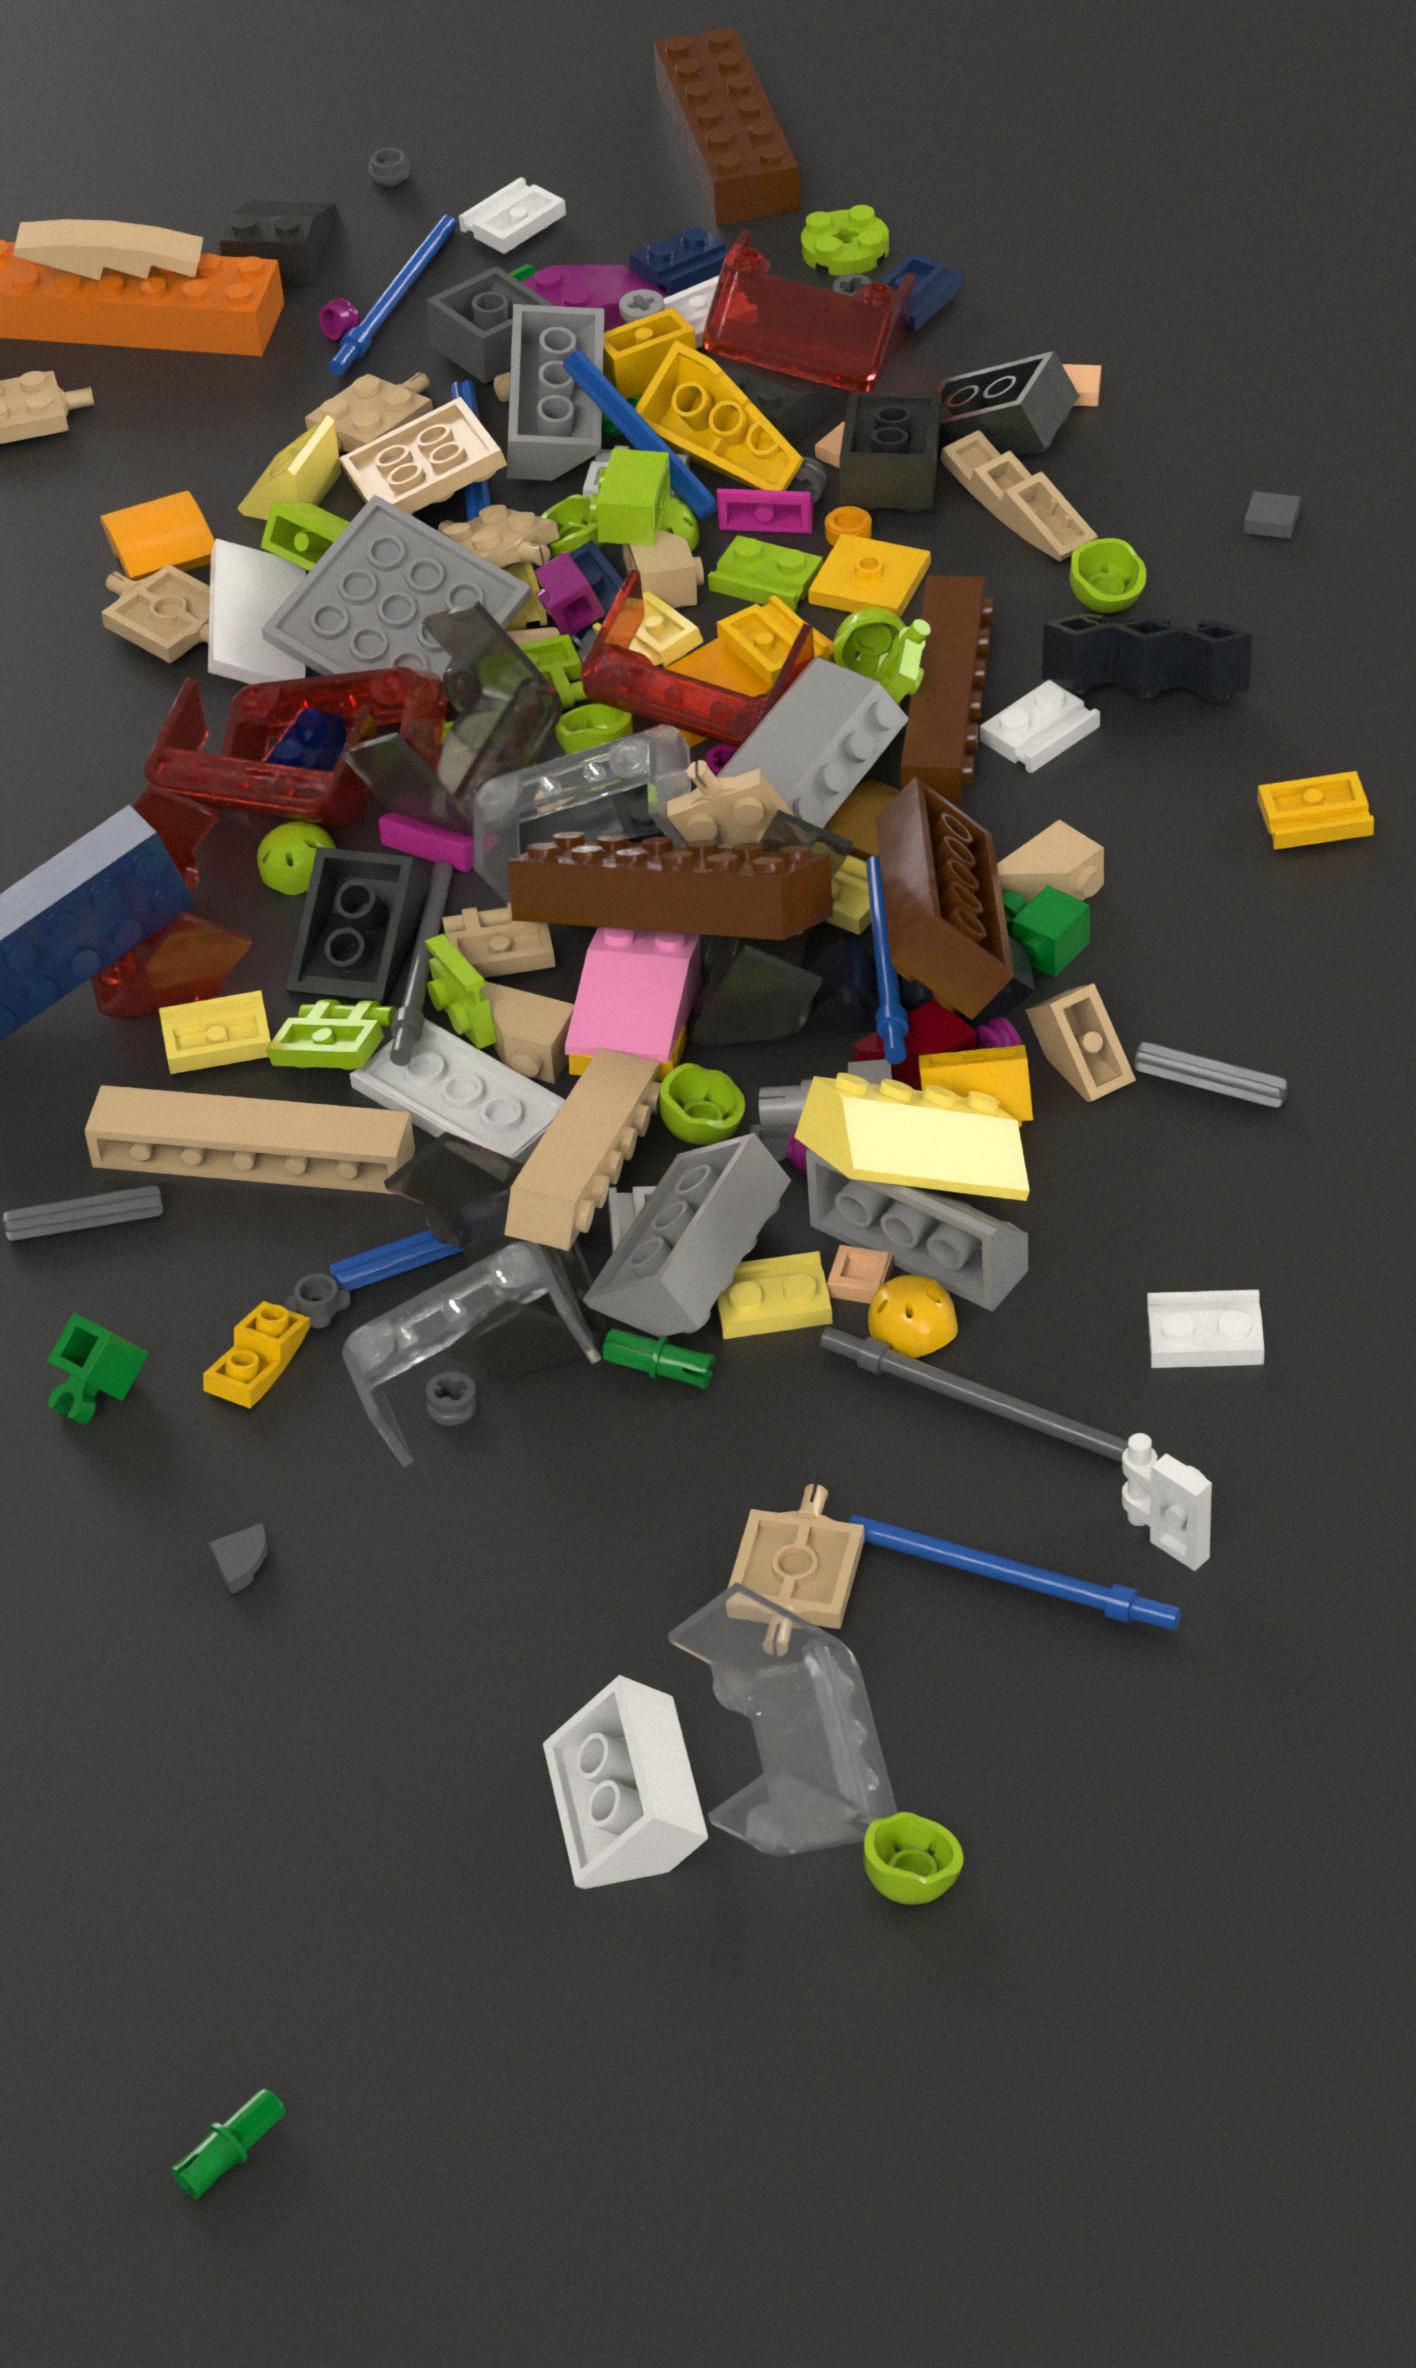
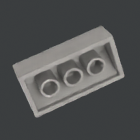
M513 304L507 479L553 481L601 452L602 410L563 368V362L572 352L580 350L603 374L604 309Z
M817 657L810 661L716 777H736L760 768L804 827L806 845L804 846H809L909 718L878 681Z
M755 1133L678 1154L583 1298V1301L593 1310L659 1338L681 1332L690 1334L697 1331L709 1320L711 1316L710 1309L720 1293L733 1282V1273L744 1255L755 1247L758 1240L756 1236L766 1220L779 1209V1199L790 1184L791 1179Z
M808 1148L806 1150L811 1227L854 1247L893 1253L894 1266L913 1275L934 1279L947 1291L992 1312L1028 1272V1233L1018 1229L1015 1225L1000 1221L972 1208L964 1201L955 1200L933 1189L850 1179Z

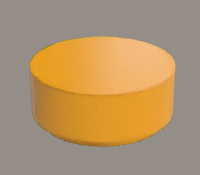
M855 506L839 507L831 511L825 518V536L827 541L834 546L842 533L871 539L872 519L870 514Z

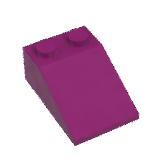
M551 265L521 282L552 303L553 306L604 309V332L625 325V319L621 317L619 309L620 299L625 294L634 290L647 289L658 292L663 298L669 297L664 291L624 265Z

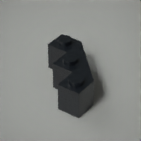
M1074 615L1044 622L1042 679L1051 680L1071 694H1086L1091 691L1093 686L1111 682L1130 690V694L1138 698H1155L1160 695L1162 690L1180 686L1200 694L1199 698L1203 701L1224 702L1229 699V695L1249 691L1252 634L1220 621L1199 620L1198 629L1171 626V619L1130 617L1129 623L1102 624V615Z
M1008 936L1014 977L973 1020L956 1009L954 1013L966 1024L990 1022L996 1017H1004L1035 991L1030 958L1026 946ZM842 938L808 967L813 1011L851 1034L877 1032L876 1012L880 1008L875 957ZM898 973L901 1006L905 1008L907 1013L935 999L931 990L916 979L914 982H910Z

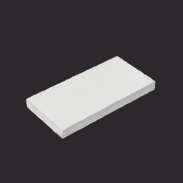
M216 538L211 549L209 673L289 695L301 696L305 687V664L263 640L261 629L305 578L306 569L278 555Z
M427 1019L424 1022L421 1038L414 1043L409 1064L398 1066L390 1060L393 1038L369 1058L363 1069H355L350 1074L352 1088L389 1110L410 1112L411 1123L505 1179L528 1161L566 1101Z

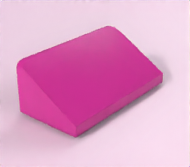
M717 489L719 530L812 533L815 506L811 492Z
M403 809L383 815L378 821L382 845L435 863L439 861L448 862L452 865L453 869L464 873L469 872L493 843L490 836L410 809Z

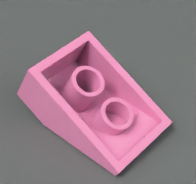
M598 927L587 950L565 1043V1055L570 1053L595 1055L600 1047L654 1061L669 1062L683 1025H686L701 989L700 934Z

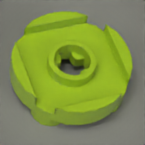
M856 205L850 210H838L828 213L821 211L813 212L806 217V227L801 234L802 256L804 261L814 269H816V263L827 266L828 274L831 275L862 274L877 267V259L883 254L885 258L889 254V231L886 224L881 219L875 217L874 209L867 205Z

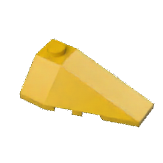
M676 340L635 407L638 414L675 454H687L690 461L756 490L786 491L804 461L799 453L713 359Z

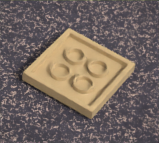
M461 397L338 458L345 474L365 503L376 494L411 516L413 512L431 503H440L449 499L455 491L473 482H482L489 479L495 474L496 470L507 465L499 446Z

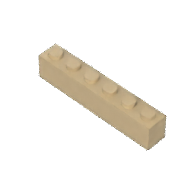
M598 1048L511 1186L505 1227L506 1236L569 1251L579 1232L587 1233L589 1231L595 1207H603L609 1183L616 1184L619 1179L623 1159L630 1160L632 1158L637 1136H645L651 1113L658 1114L660 1110L659 1096L662 1083L657 1082L660 1062Z
M101 1085L85 1128L92 1167L398 1195H402L415 1152L410 1112L104 1085Z

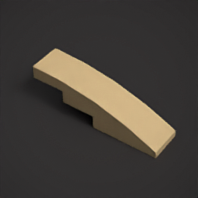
M62 219L22 222L19 225L13 256L99 281L104 267L147 279L151 265L195 278L200 261L203 237L161 227L106 220Z
M980 430L942 448L939 460L980 503L1027 542L1059 562L1070 557L1073 551L1080 545L1098 539L1096 533L1042 471L1032 476L1011 451L1000 455Z

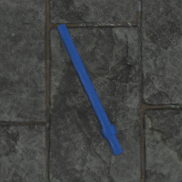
M442 216L359 325L350 328L341 339L339 351L328 364L329 370L334 375H343L355 359L362 358L372 343L371 337L456 228L457 223L452 216Z
M873 856L866 861V872L880 1008L876 1012V1027L879 1037L883 1039L886 1061L891 1064H899L906 1058L904 1037L909 1030L908 1017L905 1008L901 1006L898 972L891 964L880 857Z
M853 1515L849 1521L852 1524L864 1525L865 1542L1105 1611L1106 1618L1130 1624L1134 1619L1172 1631H1176L1181 1619V1608L1140 1597L1139 1590L1119 1584H1114L1112 1588H1108L858 1515Z

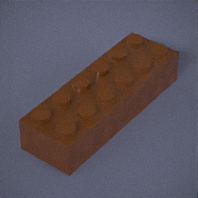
M717 28L704 34L687 37L674 36L666 41L655 42L654 56L657 88L716 226L801 210L798 164L736 28Z
M915 776L875 819L891 964L906 980L914 982L917 979L928 987L936 1001L945 1009L951 1012L957 1009L973 1020L1014 977L993 837L989 831Z
M562 832L554 835L553 842L531 844L527 846L526 853L508 860L512 921L785 940L833 916L830 855L810 854L808 846H785L779 848L778 852L764 851V845L761 843H741L732 846V849L718 848V842L715 840H697L687 843V846L673 845V839L668 837H654L644 839L642 843H631L628 840V836L622 834L605 835L598 837V840H585L584 833Z

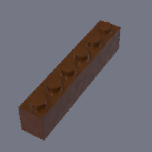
M927 575L921 620L928 623L930 633L925 638L926 645L922 650L919 665L920 668L924 669V675L917 691L910 696L909 720L906 724L901 760V788L903 790L916 776L954 806H962L964 786H973L974 756H968V753H977L979 727L978 723H972V720H981L982 691H976V688H985L986 659H980V657H989L990 628H985L984 626H993L994 597L985 596V577Z

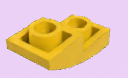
M263 1301L234 1327V1346L203 1373V1391L251 1409L271 1388L295 1355L310 1328V1318L287 1310L283 1306Z

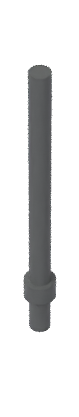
M439 861L433 866L402 1006L396 1010L393 1017L391 1034L394 1037L390 1060L398 1066H405L410 1063L414 1043L422 1036L425 1022L422 1007L431 972L429 960L434 958L426 948L425 940L439 935L453 874L452 865L445 861Z
M829 1326L822 1334L820 1341L822 1348L856 1360L857 1366L861 1369L877 1375L887 1372L1122 1463L1123 1452L1128 1448L1127 1440L892 1351L891 1344L869 1336L866 1340H863Z

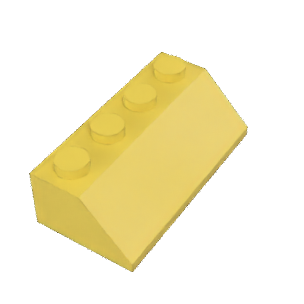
M838 1073L836 1079L813 1077L794 1137L848 1178L1027 1201L1030 1192L1018 1121L999 1108L1000 1101L997 1098L977 1091H970L968 1097H961L948 1089L934 1085H927L925 1091L913 1090L907 1084L891 1079H883L881 1085L869 1084L865 1079L848 1073Z

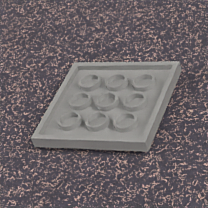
M374 494L261 629L263 640L420 734L475 667L478 660L488 651L531 598V586Z

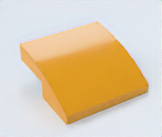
M188 490L100 516V521L114 556L119 558L126 577L132 581H139L150 577L167 564L182 572L211 564V549L215 540L202 512Z

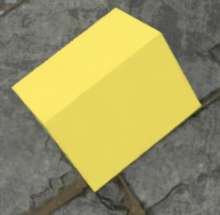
M326 415L280 451L237 509L245 516L268 520L272 503L309 502L318 507L341 475L334 420L329 415Z

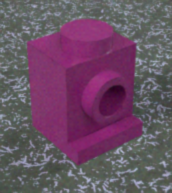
M566 551L534 571L539 584L543 588L536 595L548 615L555 621L562 635L569 634L572 636L606 615L590 583Z

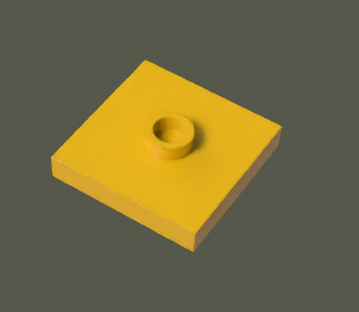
M842 533L808 590L809 604L851 613L867 608H884L891 610L901 618L931 565L930 551Z

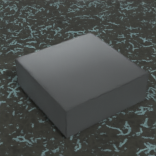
M1254 491L1244 521V533L1291 539L1300 511V497Z

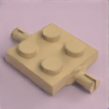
M30 371L21 377L0 381V444L69 431L66 419L68 410L94 406L91 387L64 392L57 386L54 371Z
M417 372L403 384L395 385L373 375L366 374L356 379L352 385L333 398L326 400L319 408L305 417L307 430L326 415H329L335 423L338 452H352L433 411L432 400L420 395V393L430 388L429 379L424 373Z
M492 505L480 510L478 517L466 523H453L445 520V523L441 522L438 526L440 533L499 568L516 562H532L543 566V563L546 564L551 556L550 550L546 545L560 538L556 521L535 516L533 512H519L507 509L505 505Z
M169 564L152 576L139 581H132L117 571L113 572V576L110 574L107 577L106 588L120 595V598L101 612L105 628L170 664L198 643L206 642L209 644L210 586Z
M698 760V765L696 762H693L687 769L688 777L692 779L697 788L689 794L667 801V817L687 843L697 840H715L718 842V848L732 849V846L741 843H761L764 845V851L778 852L779 848L785 846L806 845L804 827L760 768L736 777L717 778L704 760Z
M814 1484L805 1487L800 1510L775 1513L751 1509L725 1596L726 1612L767 1619L768 1622L761 1643L771 1651L773 1650L774 1642L776 1651L785 1649L789 1629L793 1623L841 1629L865 1541L864 1525L838 1522L822 1515L825 1501L828 1498V1491L821 1485H817L816 1493H814Z

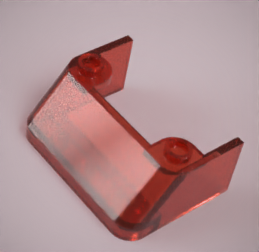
M743 229L725 256L704 325L702 346L707 351L719 356L853 392L874 390L903 341L916 275L907 273L897 291H894L887 284L872 282L865 287L859 288L853 297L768 274L770 267L768 260L762 257L761 252L749 248L752 231Z
M630 569L582 664L580 676L585 695L594 702L740 748L805 667L815 658L813 626L803 623L769 695L763 694L752 697L652 665L647 656L629 649L645 617L640 571Z
M407 667L250 684L243 687L232 699L220 762L245 812L255 811L269 737L402 723L399 736L402 748L423 793L433 792L448 693L438 674L432 671Z
M187 677L145 762L144 775L150 793L156 797L181 804L288 821H304L320 826L340 827L351 823L360 814L381 767L383 758L374 708L372 704L363 703L332 773L200 753L208 737V731L197 680Z
M150 784L132 808L158 833L192 894L199 881V871L196 869L193 852L219 819V812L216 809ZM180 911L172 922L91 978L98 1010L104 1015L125 1020L159 1013V1008L209 1000L219 993L225 978L252 945L251 936Z

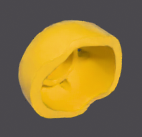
M913 1274L898 1276L880 1286L872 1297L868 1310L870 1334L876 1339L891 1344L892 1351L913 1359L946 1346L958 1333V1323L953 1301L947 1290L934 1279Z

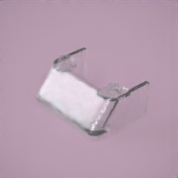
M663 724L537 763L488 781L479 789L473 802L474 869L506 903L511 902L508 860L520 855L519 823L644 784L648 785L649 816L668 838L673 839L674 845L687 846V841L667 817V801L691 793V779L687 775V769L690 766L688 742L675 727Z
M526 1241L513 1243L359 1327L345 1341L342 1351L343 1359L367 1415L404 1467L414 1461L380 1384L547 1292L550 1293L560 1316L591 1364L601 1360V1356L556 1263L543 1245Z
M738 1582L668 1633L671 1644L710 1664L714 1679L712 1688L718 1701L725 1708L732 1711L736 1710L751 1718L764 1773L708 1813L711 1824L754 1845L761 1852L769 1853L776 1857H784L864 1842L866 1831L871 1822L875 1819L888 1818L898 1813L862 1673L856 1658L842 1641Z

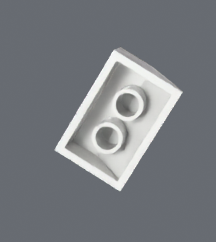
M619 1675L543 1743L575 1886L588 1889L668 1873L708 1839L673 1696Z

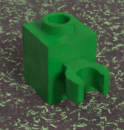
M1048 885L1029 904L1014 891L1005 890L1002 893L1007 932L1012 934L1014 940L1028 948L1031 968L1056 978L1090 943L1089 904Z
M73 1312L47 1362L68 1372L70 1376L65 1383L60 1384L54 1389L50 1395L48 1407L65 1415L74 1401L67 1417L85 1426L94 1414L96 1407L94 1397L100 1389L123 1401L149 1352Z

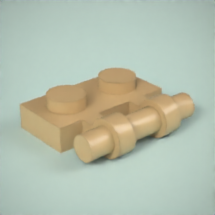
M507 902V907L478 912L477 907L461 909L462 914L442 917L445 936L483 978L555 967L554 950L548 923L512 921L511 902Z

